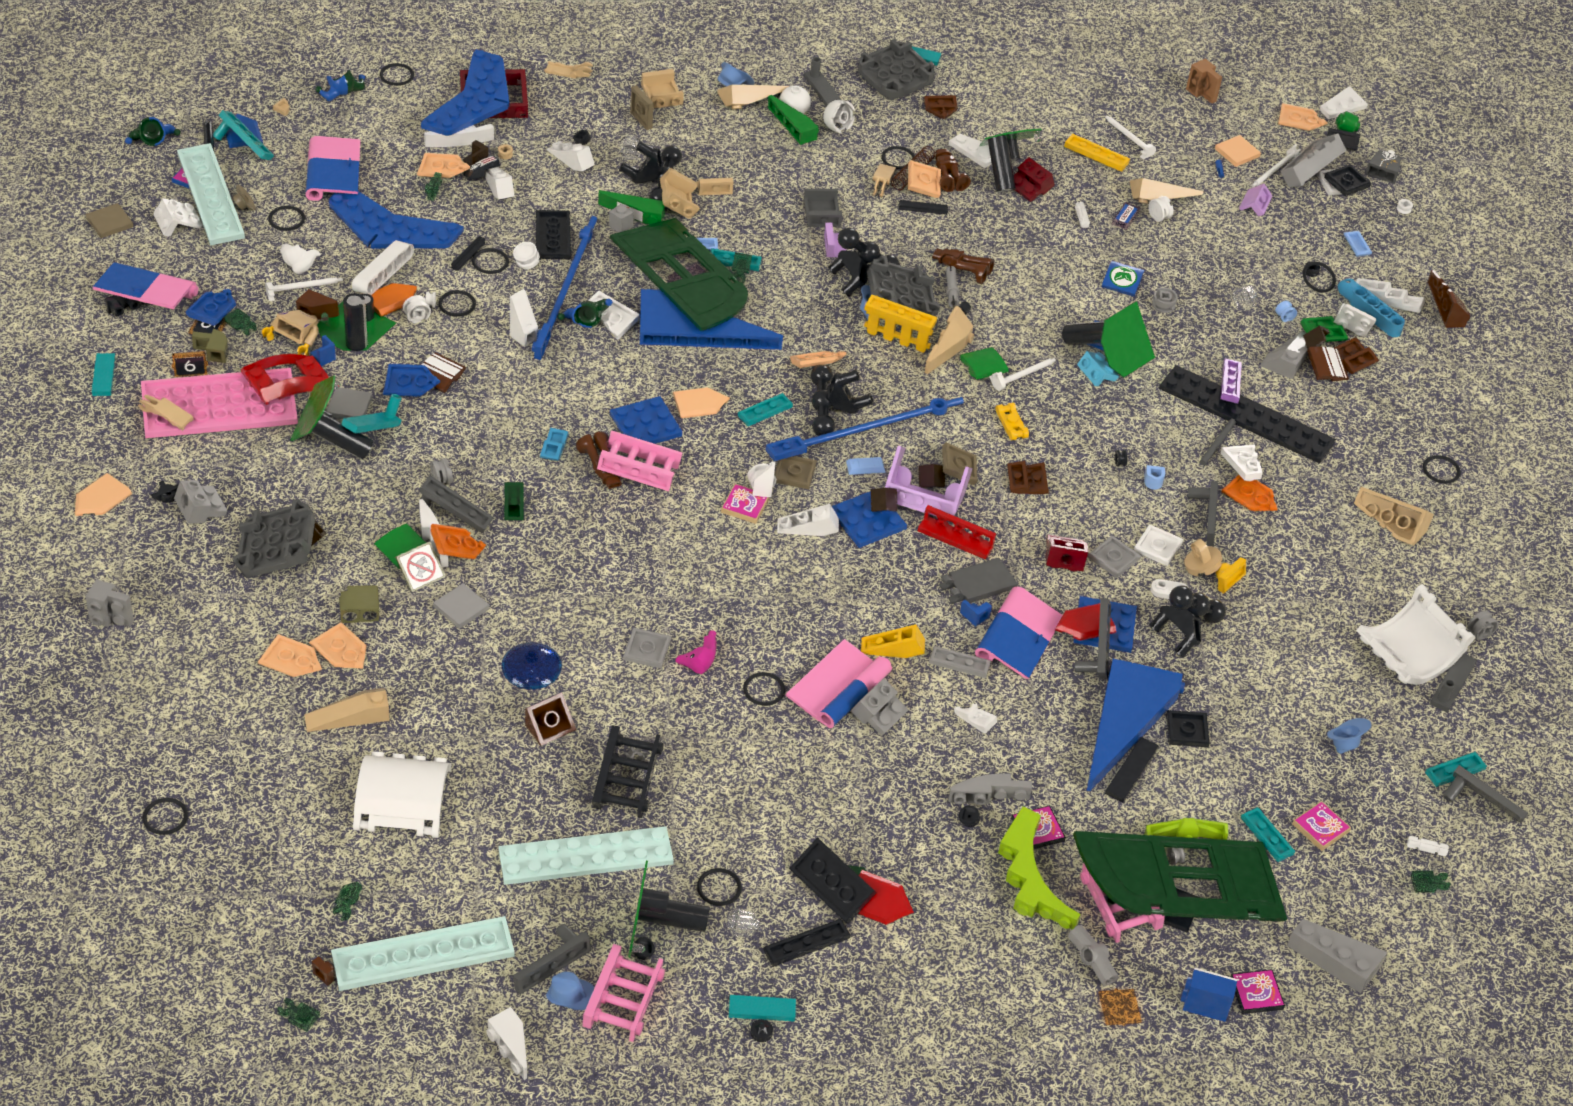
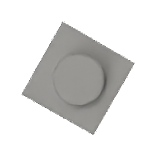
M623 204L618 205L609 211V227L617 232L632 228L634 212Z

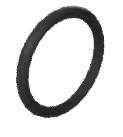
M393 63L381 69L380 78L389 85L401 86L413 80L414 71L405 64ZM399 66L408 69L411 76L407 81L395 83L387 81L383 77V73L390 67Z
M902 146L888 147L881 155L885 165L896 167V169H902L904 166L889 164L885 160V154L888 151L901 149L910 153L912 158L915 157V154L910 149Z
M280 206L270 212L268 221L275 229L290 231L303 225L305 215L297 207ZM292 209L299 212L302 219L296 226L279 227L273 223L272 216L279 210Z
M486 248L474 254L472 264L475 269L482 273L495 274L507 268L509 258L499 249ZM484 252H497L505 258V264L498 270H484L478 267L476 258Z
M1310 262L1303 268V279L1314 291L1325 293L1334 288L1336 277L1332 269L1326 264ZM1320 265L1326 268L1332 276V285L1327 289L1314 287L1306 277L1308 267Z
M453 290L443 294L439 299L438 305L443 313L449 316L461 317L470 314L475 309L476 300L466 291ZM451 294H464L472 300V307L463 313H451L443 308L442 301Z
M1434 455L1428 457L1423 462L1424 473L1435 482L1443 484L1453 483L1461 475L1459 465L1449 457ZM1444 459L1455 466L1457 475L1451 480H1440L1429 474L1426 465L1430 460Z
M759 672L746 679L743 691L746 698L754 704L770 706L778 703L785 695V685L778 676L767 672ZM768 676L780 684L781 693L773 701L761 702L749 695L747 686L755 677Z
M174 798L157 799L145 808L142 817L143 824L152 833L159 835L172 834L179 831L186 824L188 809L181 801ZM162 802L175 803L182 808L184 818L177 827L171 830H156L147 822V814L153 806Z
M714 868L700 876L697 882V890L705 902L715 906H725L739 898L742 892V884L734 872L724 868ZM716 872L726 873L737 882V892L730 900L723 902L713 901L702 892L701 884L704 878Z

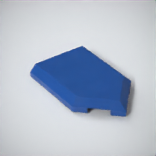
M237 113L235 116L263 143L257 121ZM231 128L228 130L226 138L229 148L248 146Z
M224 289L220 293L205 292L186 310V314L190 318L215 326L236 306V302L232 297L230 289Z
M389 364L383 395L391 396V394H397L399 396L420 397L439 384L440 380L425 365Z

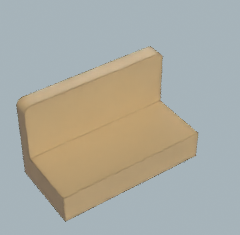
M733 178L699 179L697 181L699 195L733 194Z

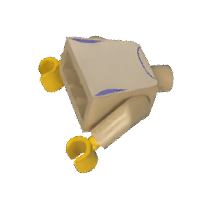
M301 310L282 312L277 314L270 327L262 329L263 338L266 336L267 340L271 341L274 339L273 331H276L299 344H304L298 347L297 352L298 354L304 353V355L309 356L308 348L312 347L318 335V320L315 315H308Z

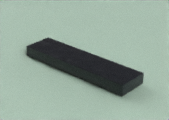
M1140 737L1107 787L1105 794L1123 803L1157 752L1159 745Z
M838 919L767 945L763 948V951L772 967L850 939L851 935L842 919Z

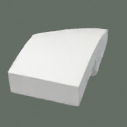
M772 461L763 470L761 468L757 470V476L754 477L752 496L771 497L775 462Z
M972 704L971 708L962 709L960 706L954 708L957 716L985 734L997 723V716L978 709L977 704Z

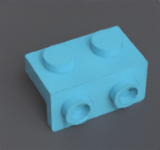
M1086 351L1077 365L1094 386H1099L1104 379L1110 381L1118 379L1119 375L1109 367L1103 354Z

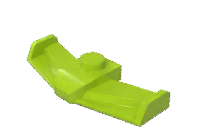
M1183 818L1149 824L1146 826L1144 835L1188 838L1203 837L1227 840L1228 824L1195 818Z

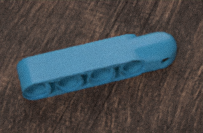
M1346 278L1339 282L1338 291L1349 301L1351 306L1375 317V325L1389 336L1399 337L1405 324V319L1353 279Z

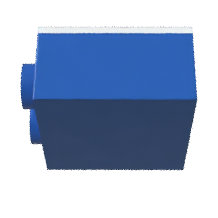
M1194 968L1192 977H1187L1185 988L1182 992L1180 1001L1184 1002L1183 1010L1226 1022L1234 1000L1238 979Z

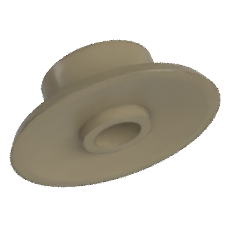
M237 184V193L233 196L237 206L241 210L247 207L253 211L256 210L254 201L249 193L241 185Z

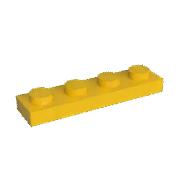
M1072 134L1065 141L1064 147L1122 172L1129 164L1130 158L1075 134Z

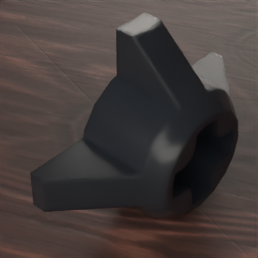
M160 481V488L158 492L151 494L152 498L164 503L175 501L174 497L179 484L173 486Z

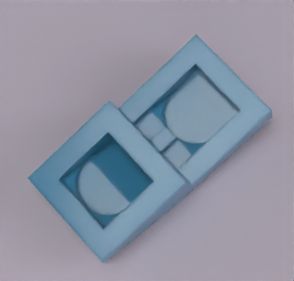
M550 428L547 440L544 441L540 458L559 461L569 436L568 431Z

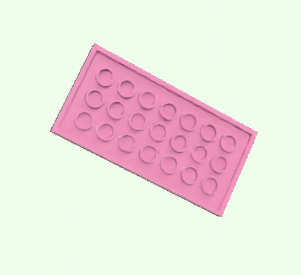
M291 368L265 370L274 383L292 378ZM241 372L141 381L142 400H147L143 397L144 395H149L159 400L164 397L191 414L194 419L182 431L165 418L143 411L145 438L295 425L298 423L294 395L280 400L276 398L269 401L268 405H265Z

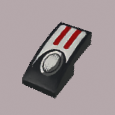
M495 156L486 157L471 165L470 169L464 171L463 174L468 180L485 177L484 170L499 167V159Z

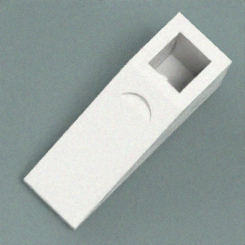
M558 141L547 149V151L575 171H584L595 165L589 146Z
M499 167L484 170L485 178L494 197L503 199L514 196L512 176Z
M522 289L510 296V336L525 347L537 340L538 326L526 291Z
M830 504L778 518L777 533L826 536L839 532V518Z
M510 1007L488 1019V1030L486 1032L492 1042L496 1041L499 1045L498 1048L503 1058L508 1057L516 1075L520 1074L525 1080L527 1079V1061L523 1022Z

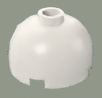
M790 86L785 88L780 94L779 100L802 114L810 110L811 97L804 88Z
M845 100L830 102L824 111V123L830 130L837 133H842L841 130L845 128L847 130L850 129L855 119L852 111H855L854 106ZM840 123L843 127L839 129L835 125Z

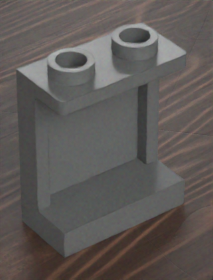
M805 189L803 201L807 227H825V223H832L833 227H841L842 210H839L838 189Z

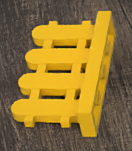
M875 295L870 296L864 308L866 313L869 314L868 321L864 323L868 334L875 336L877 332H881L884 339L892 341L894 337L900 339V345L906 347L910 343L915 344L916 350L923 353L926 349H930L931 343H928L929 335L932 336L933 334L932 329L937 323V317ZM880 318L885 320L884 327L879 325ZM896 324L902 326L901 333L896 331ZM913 330L918 331L917 338L912 337Z

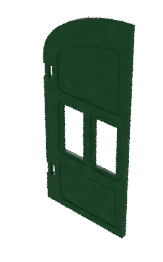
M677 218L610 235V239L700 331L728 321L745 307L748 291L744 284L738 281L694 235L688 232V229ZM689 252L708 272L693 276L674 255ZM663 259L682 279L666 283L647 263Z
M1074 831L1073 833L1079 854L1094 881L1113 902L1129 912L1140 915L1157 914L1175 917L1236 920L1258 919L1259 921L1276 922L1287 920L1263 842ZM1164 847L1207 849L1212 868L1169 866ZM1173 878L1216 880L1222 899L1178 897ZM1151 907H1160V909H1151ZM1248 912H1256L1257 914H1248Z

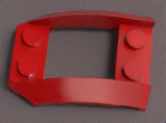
M300 354L274 355L241 368V373L265 405H268L269 401L276 398L280 400L297 393L312 392L315 384L329 378L314 356ZM282 364H295L304 376L288 378L274 383L264 369Z

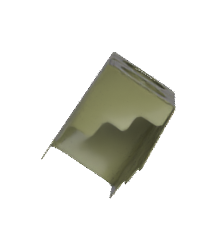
M348 586L347 591L341 592L339 605L342 623L379 621L378 586ZM367 611H373L377 613V617L373 620H366L363 618V614ZM347 612H354L357 614V618L347 621L343 618V615Z

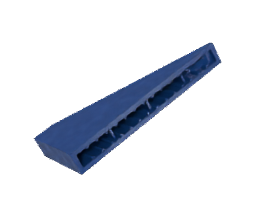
M641 289L640 345L782 350V334L735 317L718 326L700 331L661 290Z
M1113 658L1087 791H1091L1138 742L1140 737H1143L1177 701L1179 693L1183 694L1185 682H1182L1183 674Z

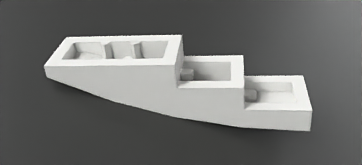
M492 124L477 128L472 125L450 136L431 131L425 132V146H464L472 144L475 140L479 142L494 140V127Z
M1360 278L1356 281L1386 305L1394 308L1420 313L1425 304L1424 297L1408 296V290L1391 288V282Z
M419 499L422 539H430L435 553H439L430 532L431 525L439 524L425 501ZM439 554L441 567H448V555Z

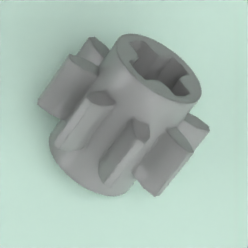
M630 747L628 753L623 752L627 758L634 759V754L639 755L637 759L646 761L645 756L649 755L648 752H641L642 749H634V747Z

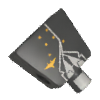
M1379 150L1369 161L1365 175L1395 184L1399 173L1401 157L1396 155L1393 150H1388L1387 152Z

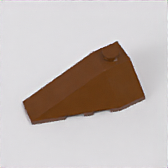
M1431 270L1427 283L1445 328L1465 327L1470 319V313L1467 311L1465 304L1435 270Z

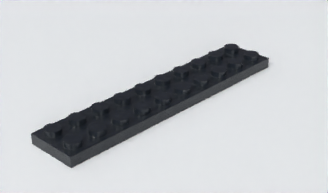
M1177 365L1174 366L1159 387V389L1227 421L1234 419L1236 421L1235 425L1319 464L1336 441L1335 438L1242 395H1240L1238 404L1220 399V385Z

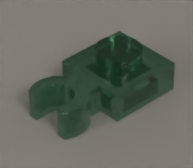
M435 172L434 177L426 184L425 193H427V200H435L439 186L442 184V173Z
M735 252L732 271L736 272L733 275L735 278L741 277L744 284L746 281L744 273L749 274L752 255Z
M239 308L224 316L225 322L236 331L242 329L243 333L247 336L250 335L249 329L257 330L256 323L251 321L250 316Z
M1412 871L1411 873L1415 893H1435L1437 888L1440 890H1448L1450 888V882H1443L1447 880L1448 873H1440L1434 876L1433 871Z
M289 998L284 999L285 1005L289 1006V1008H277L279 1015L289 1016V1023L306 1032L309 1031L320 1017V1011L302 1002L295 1006L294 1002Z

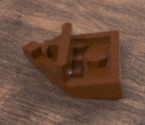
M956 95L924 96L923 101L926 111L937 117L946 119L958 109Z

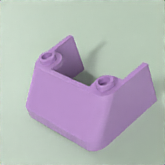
M898 446L885 488L897 489V504L924 513L927 505H930L955 516L965 495L973 468L965 467L961 483L950 484L946 489L945 495L910 484L912 479L911 471L906 467L900 466L906 448Z

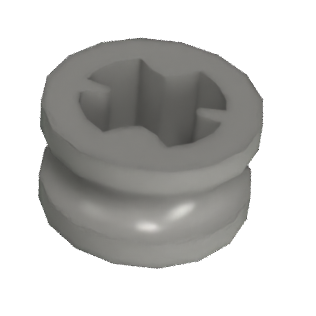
M1168 847L1167 855L1171 864L1183 863L1185 860L1183 848Z

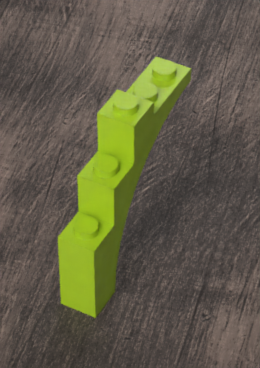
M1022 806L1001 840L998 854L1002 855L1005 859L1013 861L1008 869L1006 882L1010 883L1013 887L1021 889L1015 898L1013 909L1017 910L1019 914L1031 918L1037 912L1043 918L1051 919L1059 923L1061 927L1073 930L1078 925L1081 914L1066 906L1052 893L1044 883L1036 866L1033 853V839L1039 827L1041 815Z

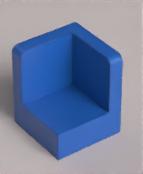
M324 335L322 336V347L310 352V356H314L321 366L336 360L335 344Z
M964 600L961 603L960 613L976 627L990 618L992 606L988 602L978 606L975 603L970 604Z

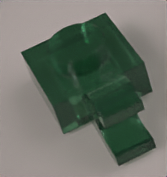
M357 881L343 885L335 901L337 905L333 909V914L335 915L342 911L341 921L348 920L351 917L350 905L355 904L359 899V893L363 886Z

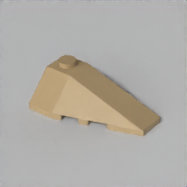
M729 85L718 89V94L726 107H732V109L736 110L742 109L741 106L767 98L769 95L783 92L785 88L790 86Z
M1150 179L1130 180L1133 199L1139 200L1138 203L1148 204L1151 200L1161 196L1175 199L1203 195V191Z
M955 306L948 317V325L945 330L942 329L938 344L934 345L926 361L925 373L927 374L959 353L968 343L971 344L973 341V325L959 306Z
M1360 487L1354 502L1369 517H1374L1379 521V525L1382 528H1387L1392 532L1394 538L1413 546L1427 532L1434 514L1427 510L1364 487Z
M384 688L361 691L304 715L307 732L390 721L388 699Z

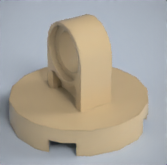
M1197 539L1191 543L1192 551L1184 560L1189 574L1199 576L1198 573L1210 575L1222 566L1221 561L1223 558L1218 548L1207 546L1202 539Z

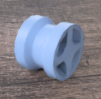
M1289 301L1279 303L1275 309L1283 322L1291 321L1297 316V310L1292 307Z

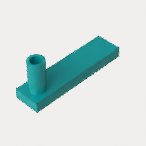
M224 110L220 112L219 117L223 121L213 133L216 139L221 141L231 128L261 159L271 160L274 157L269 149L232 112Z
M391 394L385 412L343 418L341 425L354 433L398 427L402 419L398 418L396 413L402 397L397 394Z

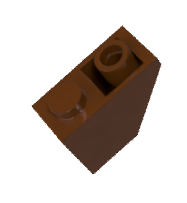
M310 289L296 300L297 310H301L308 315H315L317 320L337 317L339 315L337 300Z

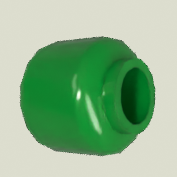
M1348 111L1340 113L1335 121L1338 130L1357 132L1360 127L1359 117Z

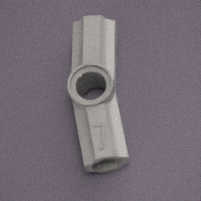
M1082 925L1076 926L1069 932L1068 937L1080 951L1081 961L1085 965H1091L1103 987L1116 982L1119 976L1108 959L1109 951L1107 946L1103 943H1097Z

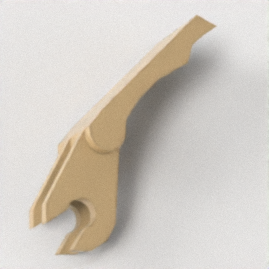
M548 61V66L544 71L545 73L576 79V77L591 76L589 73L593 70L590 67H593L590 62H584L580 65L569 66L559 62Z
M884 164L878 166L873 176V181H876L873 192L874 196L881 182L883 185L880 197H883L886 185L890 183L896 167Z
M144 395L143 397L147 400H139L141 404L138 407L142 411L159 415L182 431L190 421L194 420L191 414L164 397L159 400L152 396Z

